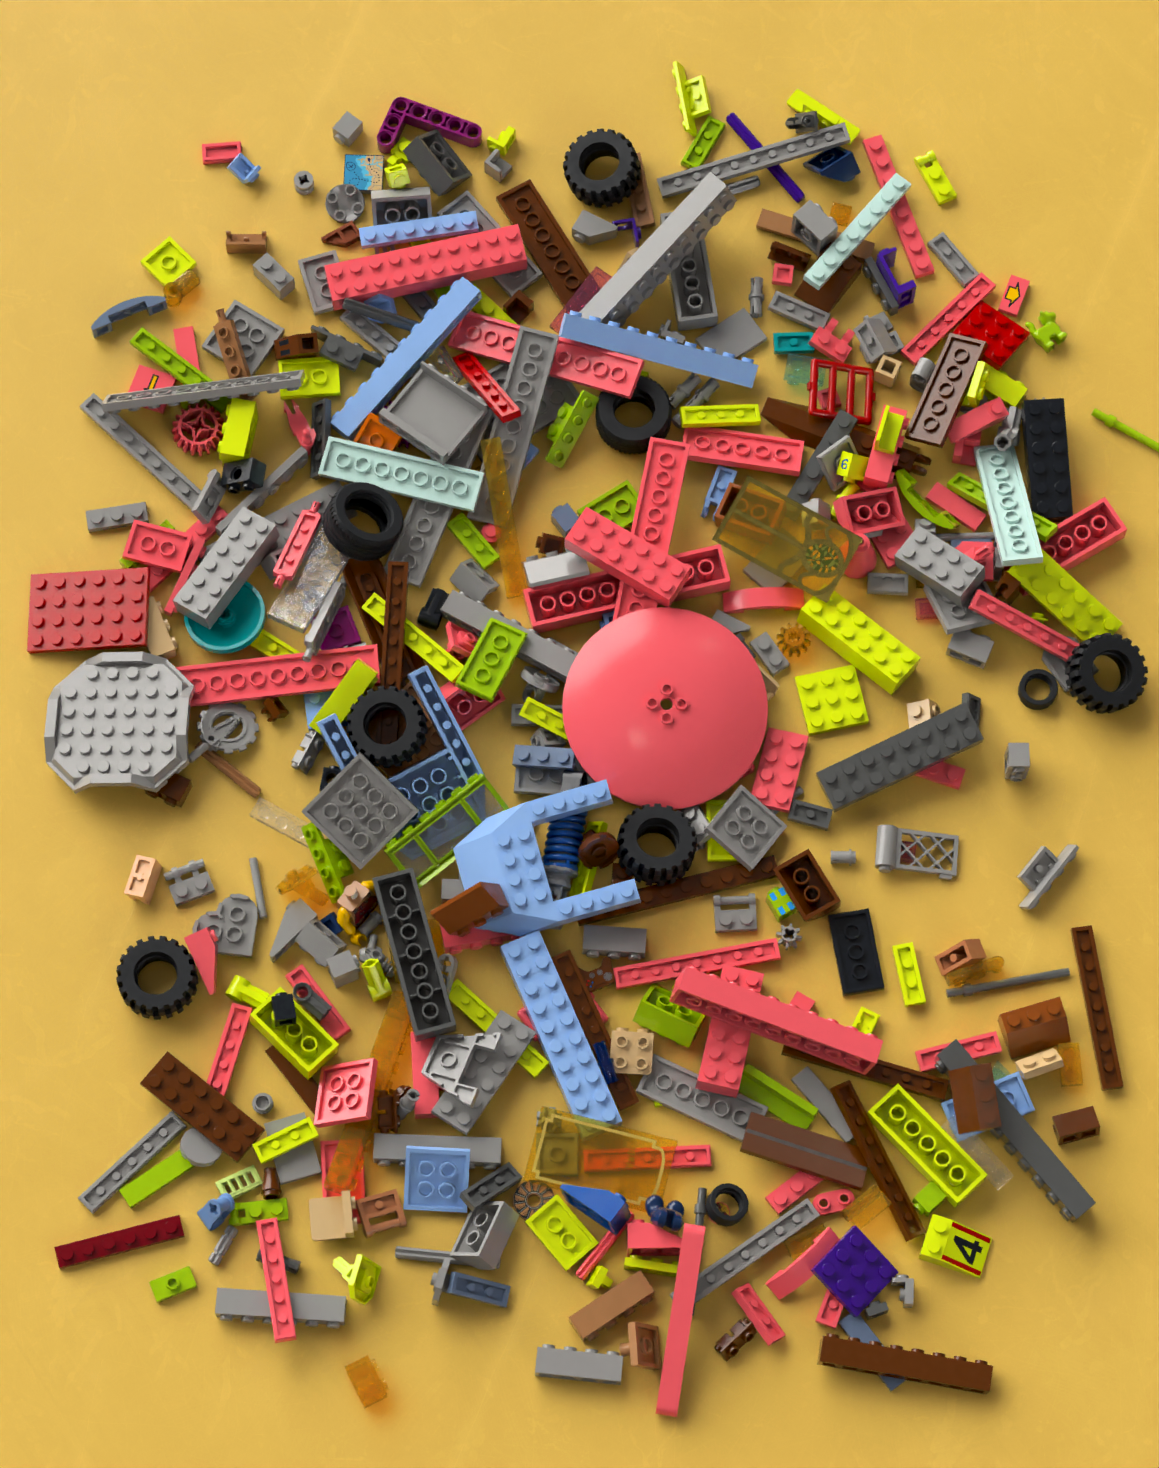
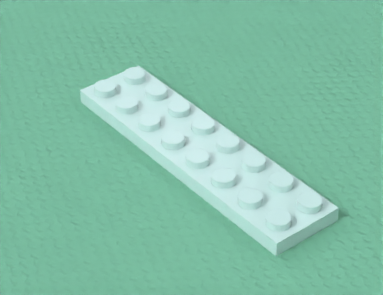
M331 436L328 437L318 475L347 483H370L389 493L473 513L475 512L485 476L483 472L450 464H444L443 466L437 461Z
M995 445L974 447V457L1002 567L1043 563V554L1015 447L1011 446L1006 451H999Z

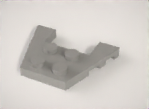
M494 1032L493 1035L476 1033L474 1036H464L463 1034L437 1035L421 1073L428 1080L473 1109L479 1095L478 1088L461 1084L476 1048L497 1053L503 1035L499 1032Z

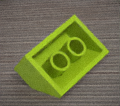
M652 983L640 1001L633 1021L643 1028H648L662 1037L675 1041L680 1046L690 1048L706 1015L669 1002L672 992Z

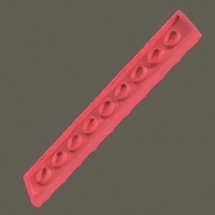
M470 311L453 329L447 345L449 348L510 365L520 325ZM560 337L549 376L631 399L645 362L638 358Z
M650 437L631 533L668 554L690 444ZM620 581L613 620L638 610L657 608L658 602Z
M377 644L318 651L316 656H312L310 662L303 660L302 657L305 653L303 652L176 667L196 689L191 699L190 707L334 691L358 658L379 672L376 675L378 681L374 686H380L381 677Z

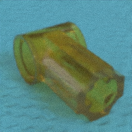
M188 269L174 282H169L164 286L163 293L168 306L176 307L180 305L182 298L200 284V279L192 270ZM176 293L175 296H170L169 294Z

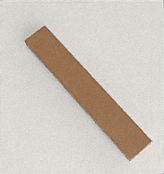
M762 208L756 225L757 229L802 242L791 232L792 217ZM837 231L836 239L840 236L841 232ZM863 240L850 256L864 261L871 257L875 243Z

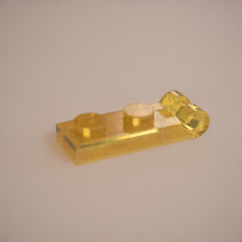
M995 956L949 972L945 978L948 986L954 984L957 987L965 984L968 979L974 978V980L983 978L986 976L985 973L991 971L999 973L1004 966V959L1001 956Z

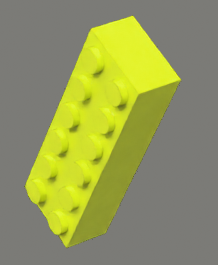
M824 584L820 588V590L826 588L828 585ZM836 591L832 593L827 603L813 596L801 608L796 620L891 695L914 672L921 658Z
M899 1084L892 1088L868 1111L867 1115L871 1123L929 1182L933 1181L947 1195L946 1200L954 1208L985 1181L988 1174Z

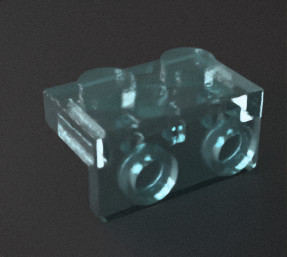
M788 353L783 380H787V383L792 385H799V383L807 384L810 381L811 360L815 357ZM819 367L818 388L819 386L823 387L826 368Z

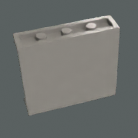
M422 361L421 369L387 409L384 407L379 412V422L444 466L487 414V404L483 398L471 394L465 386L456 384L449 375L440 373L434 365Z

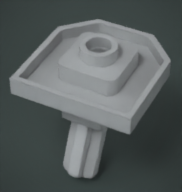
M444 1258L438 1273H433L430 1285L434 1286L432 1305L438 1306L442 1292L447 1293L450 1274L447 1273L450 1259Z

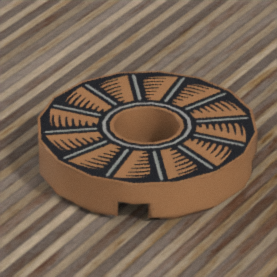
M540 1180L525 1181L516 1188L513 1195V1207L519 1214V1217L526 1221L552 1199L554 1193L545 1182ZM531 1196H537L540 1199V1203L537 1206L529 1205L528 1199Z

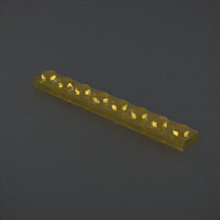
M501 438L480 440L507 599L523 596V589H526Z

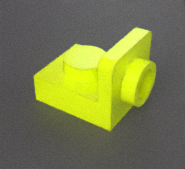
M508 126L506 131L500 133L498 140L489 136L487 139L489 150L493 152L495 149H498L500 154L505 156L516 139V129Z

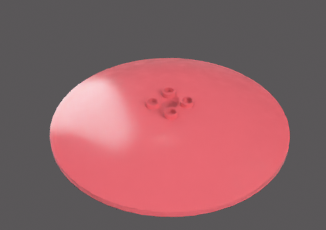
M661 607L638 610L619 617L602 627L586 642L569 670L563 692L562 713L569 746L583 770L594 782L606 779L611 795L639 807L647 804L650 807H654V804H661V807L666 808L668 805L673 807L672 810L700 805L718 797L738 782L755 760L765 736L768 719V700L765 683L755 659L747 647L729 629L717 621L693 611ZM665 699L670 700L672 708L664 710L660 705L661 701Z

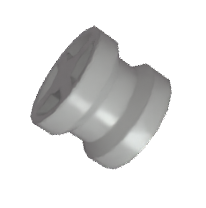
M300 171L295 175L294 185L297 193L308 195L314 190L313 176L308 171Z

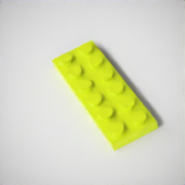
M1042 548L1043 563L1014 565L1007 570L1009 574L1021 582L1023 589L1081 642L1104 633L1114 635L1123 624Z

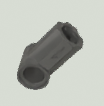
M298 983L293 988L294 1001L302 1005L319 1021L324 1019L332 1009V1006L316 994L307 983ZM303 989L308 992V995L305 998H300L296 993Z

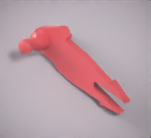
M291 399L295 414L291 413L284 401V413L287 414L289 427L293 435L297 437L300 446L306 449L308 455H310V449L316 439V432L314 428H310L306 418L299 410V405Z

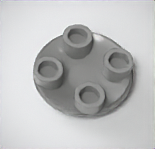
M341 184L329 191L326 196L325 205L332 219L340 223H348L352 220H357L364 211L365 200L361 191L354 185Z

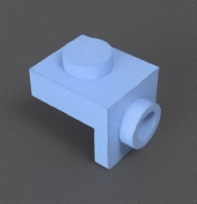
M239 153L228 165L227 169L245 184L248 182L252 183L260 175L258 171L261 167L259 165L254 166L242 153Z

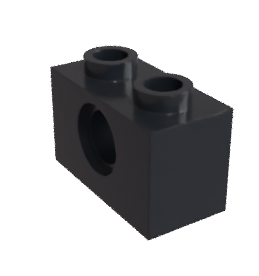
M253 457L224 463L220 486L226 488L232 494L261 488L264 483L266 464Z

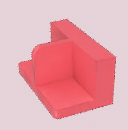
M982 431L955 442L952 463L976 466L973 450L974 447L980 445Z

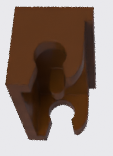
M1004 571L1002 578L996 584V590L998 591L994 597L998 599L999 596H1002L1004 603L1010 606L1019 596L1021 582L1007 571Z
M1093 1106L1052 1117L1054 1123L1052 1126L1058 1145L1099 1135L1100 1124Z

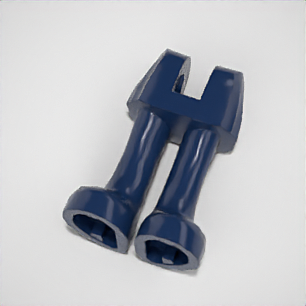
M653 1194L647 1198L645 1209L653 1225L661 1228L664 1226L669 1227L671 1231L675 1232L682 1229L684 1224L682 1217L685 1210L680 1201L673 1200L664 1208V1201L661 1196Z

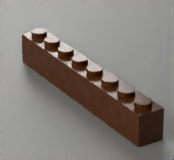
M831 1333L823 1336L820 1340L817 1365L980 1394L990 1392L993 1366L988 1365L987 1361L975 1360V1362L966 1361L967 1358L961 1356H954V1359L938 1352H933L932 1355L924 1354V1350L921 1349L907 1351L903 1350L902 1346L890 1345V1347H885L877 1341H869V1344L862 1343L861 1339L848 1337V1340L840 1339L839 1335Z

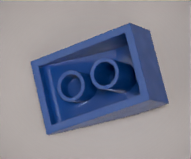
M566 1184L560 1186L561 1192L568 1203L614 1235L619 1233L631 1217L628 1209L629 1206L625 1202L626 1199L617 1192L613 1194L609 1190Z

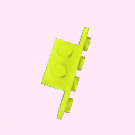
M675 61L673 62L674 69L672 73L677 82L676 93L681 102L679 109L684 117L682 122L685 132L695 137L697 136L695 118L712 112L706 80L702 75L687 80L684 66Z
M796 89L787 100V105L799 113L817 111L818 125L822 128L845 122L851 143L860 133L858 127L799 89Z

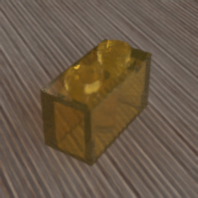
M367 1355L345 1366V1370L364 1409L388 1397L386 1391L389 1388L385 1379H379L376 1373L379 1371V1367L375 1359L370 1360Z

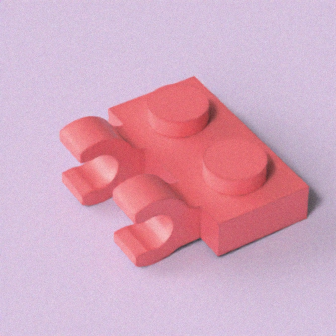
M832 317L824 329L820 326L817 328L808 344L834 362L844 363L852 350L848 343L855 332L848 328L841 340L831 333L839 321Z

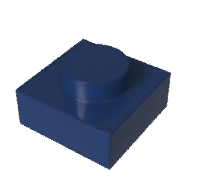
M335 912L328 914L320 920L335 935L344 930L338 924Z

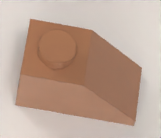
M965 939L934 958L941 975L945 976L971 967L987 958L980 939Z

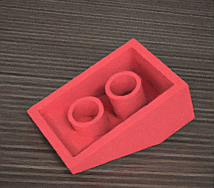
M635 1219L631 1223H627V1257H630V1255H680L682 1238L651 1223H644L642 1219Z

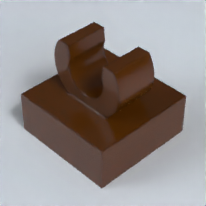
M270 697L263 702L265 707L261 710V713H271V717L267 720L268 722H274L277 718H285L289 714V711L278 697Z

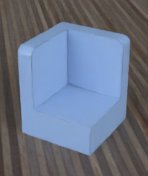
M377 294L364 301L367 305L397 314L394 299L386 295ZM368 317L369 320H372V321H375V322L384 324V323L381 322V321H378V320H375V319H372V318H369V317Z

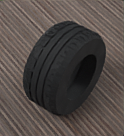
M644 376L639 377L631 399L602 391L596 405V426L603 441L616 451L619 450L621 453L634 455L648 451L650 437L665 439L669 432L672 418L671 401L667 392L659 383L657 384L653 379H648V377ZM639 402L646 405L651 410L653 416L647 424L632 428L621 424L615 417V411L625 403Z

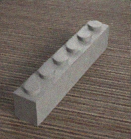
M374 1133L373 1161L378 1166H390V1163L399 1164L400 1167H405L406 1146L470 1149L469 1169H475V1166L484 1167L483 1169L496 1170V1167H501L502 1138Z
M217 1288L215 1315L220 1317V1320L232 1321L233 1318H239L242 1322L253 1323L254 1320H263L262 1323L272 1324L267 1291ZM289 1292L294 1326L297 1325V1322L305 1323V1326L318 1327V1324H327L328 1328H340V1325L345 1326L346 1296Z

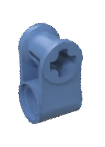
M223 1193L218 1199L209 1200L197 1212V1215L209 1231L216 1229L225 1221V1218L235 1207L234 1199L230 1194Z

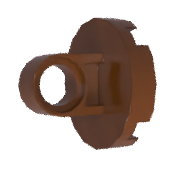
M590 829L583 835L585 840L578 849V856L585 867L593 869L592 867L599 866L602 869L617 859L619 844L612 834L607 832L596 833L593 829Z

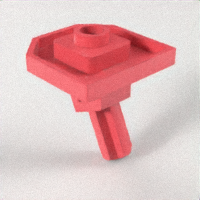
M962 541L956 549L985 567V579L983 581L993 582V552L995 551L993 542Z
M448 621L445 625L449 641L446 651L458 661L465 657L469 658L479 639L474 633Z

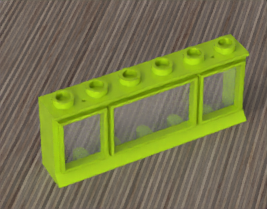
M482 773L472 775L467 780L468 784L462 788L459 786L450 793L452 795L446 801L444 799L440 800L434 806L436 809L431 813L425 812L418 818V823L414 826H407L402 830V835L396 839L394 837L385 845L386 848L383 851L399 871L413 868L418 888H421L456 860L453 848L487 817L509 809Z

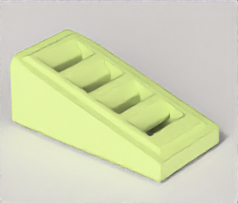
M252 1165L215 1182L221 1195L228 1193L224 1187L228 1184L232 1191L229 1194L233 1199H236L262 1185V1180L255 1166ZM250 1172L255 1180L254 1183H251L247 1176ZM242 1176L244 1177L247 1183V1186L245 1187L239 1179ZM235 1180L240 1188L238 1190H236L234 1185L232 1184V1182Z

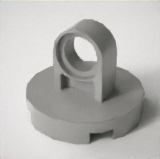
M525 666L520 674L528 682L523 691V701L525 702L527 697H530L532 691H534V700L541 702L545 692L556 693L558 691L560 682L548 673L545 676L539 673V669Z

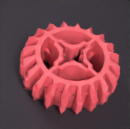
M198 403L195 404V408L188 405V410L181 409L182 415L176 414L175 418L177 421L172 422L174 427L171 430L174 435L173 440L178 442L177 447L179 449L183 447V452L187 453L190 450L192 456L198 452L201 457L204 451L209 455V449L216 451V444L218 445L219 441L223 439L222 426L224 418L220 417L219 411L214 412L213 406L207 409L206 404L202 408L199 407ZM205 419L211 421L214 424L215 429L210 428L209 425H206ZM183 431L192 435L193 440L187 439L183 435Z

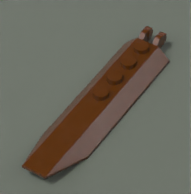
M770 397L767 398L760 414L790 439L804 441L805 446L815 450L834 420L809 415V406ZM856 424L849 436L858 455L869 458L876 431ZM903 442L902 448L898 447L896 453L900 454L897 466L893 465L891 472L896 473L897 470L904 468L908 473L912 472L925 476L927 470L913 464L918 462L930 465L932 460L927 456L918 454L920 448Z
M340 553L344 579L372 645H378L379 662L381 664L384 627L361 607L374 592L386 601L387 574L379 559L359 561ZM405 644L401 689L406 686L405 680L409 679L408 674L425 666L423 659Z

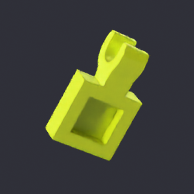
M402 137L391 149L392 155L387 160L389 163L387 167L400 164L401 161L405 164L409 162L403 150L411 142L405 137Z

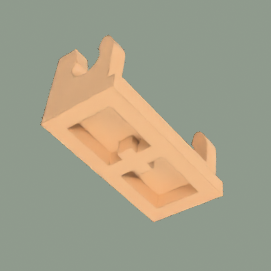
M136 855L124 894L134 901L139 899L144 904L150 905L162 869L161 864L154 858Z

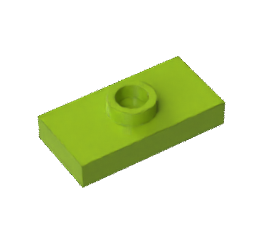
M189 1266L149 1282L157 1303L197 1287Z

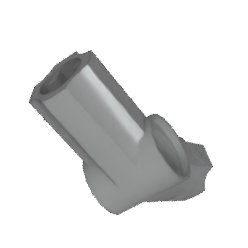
M1015 406L1006 408L1009 415L1003 420L1002 426H999L997 436L994 438V445L999 451H1006L1011 446L1019 445L1022 415L1021 410Z

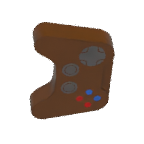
M609 957L603 958L601 966L592 971H584L579 968L590 993L614 983L615 977Z

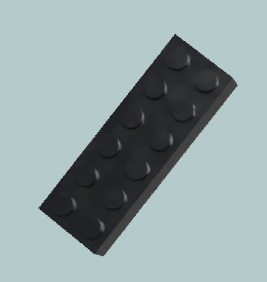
M1064 398L1024 400L1021 405L1030 508L1031 511L1051 522H1062L1073 516Z

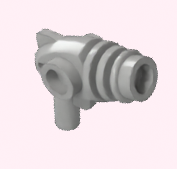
M371 934L368 947L359 950V961L364 963L368 959L378 958L383 973L386 972V977L392 978L396 972L395 964L391 966V960L387 963L388 957L384 961L385 955L382 954V949L376 946L378 936Z

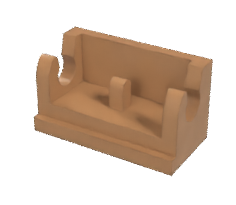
M226 231L227 253L265 254L267 252L266 231H262V234H231V231Z

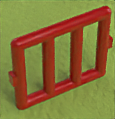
M812 359L810 381L807 383L809 415L835 419L838 412H835L837 371L848 372L846 412L858 419L856 424L870 425L872 423L873 402L876 401V393H873L874 370L833 361ZM819 367L829 369L827 410L817 409ZM856 374L866 376L864 417L854 415Z

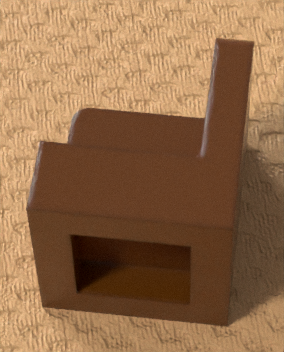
M520 290L503 305V311L518 325L534 310V301Z

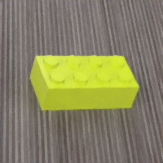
M279 987L250 1014V1023L309 1080L338 1053L339 1044L295 1001L296 1024L275 1027L271 997L277 993L285 992Z

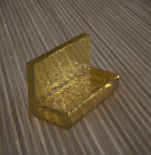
M874 1184L842 1210L843 1217L848 1223L851 1221L861 1229L892 1203Z

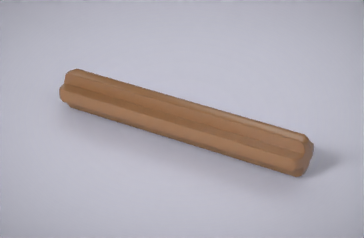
M202 741L196 744L195 749L202 744ZM206 750L201 755L253 798L259 796L261 788L214 750L211 752Z

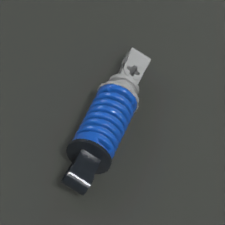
M564 770L561 792L587 785V773L585 771ZM588 811L549 822L548 833L546 834L547 840L545 841L546 847L543 851L545 855L542 859L554 901L567 898V893L571 890L570 880L578 877L579 868L577 863L580 862V858L577 857L578 849L582 843L581 841L584 839L582 833L585 832L583 826L586 824L585 818L588 815ZM563 925L556 926V927L549 928V929L561 930L562 927H563Z

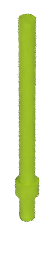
M1096 408L1093 410L1091 415L1105 422L1104 425L1110 428L1114 427L1159 452V443L1121 423L1111 414L1107 415Z

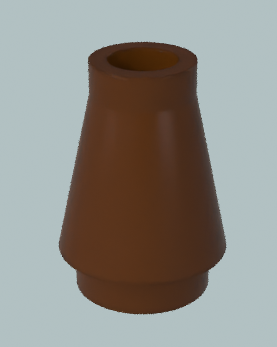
M267 1167L264 1169L261 1194L265 1200L279 1199L282 1190L277 1170L274 1167Z

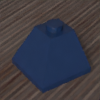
M840 146L824 150L803 163L805 168L821 176L842 182L853 180L861 172L853 153Z

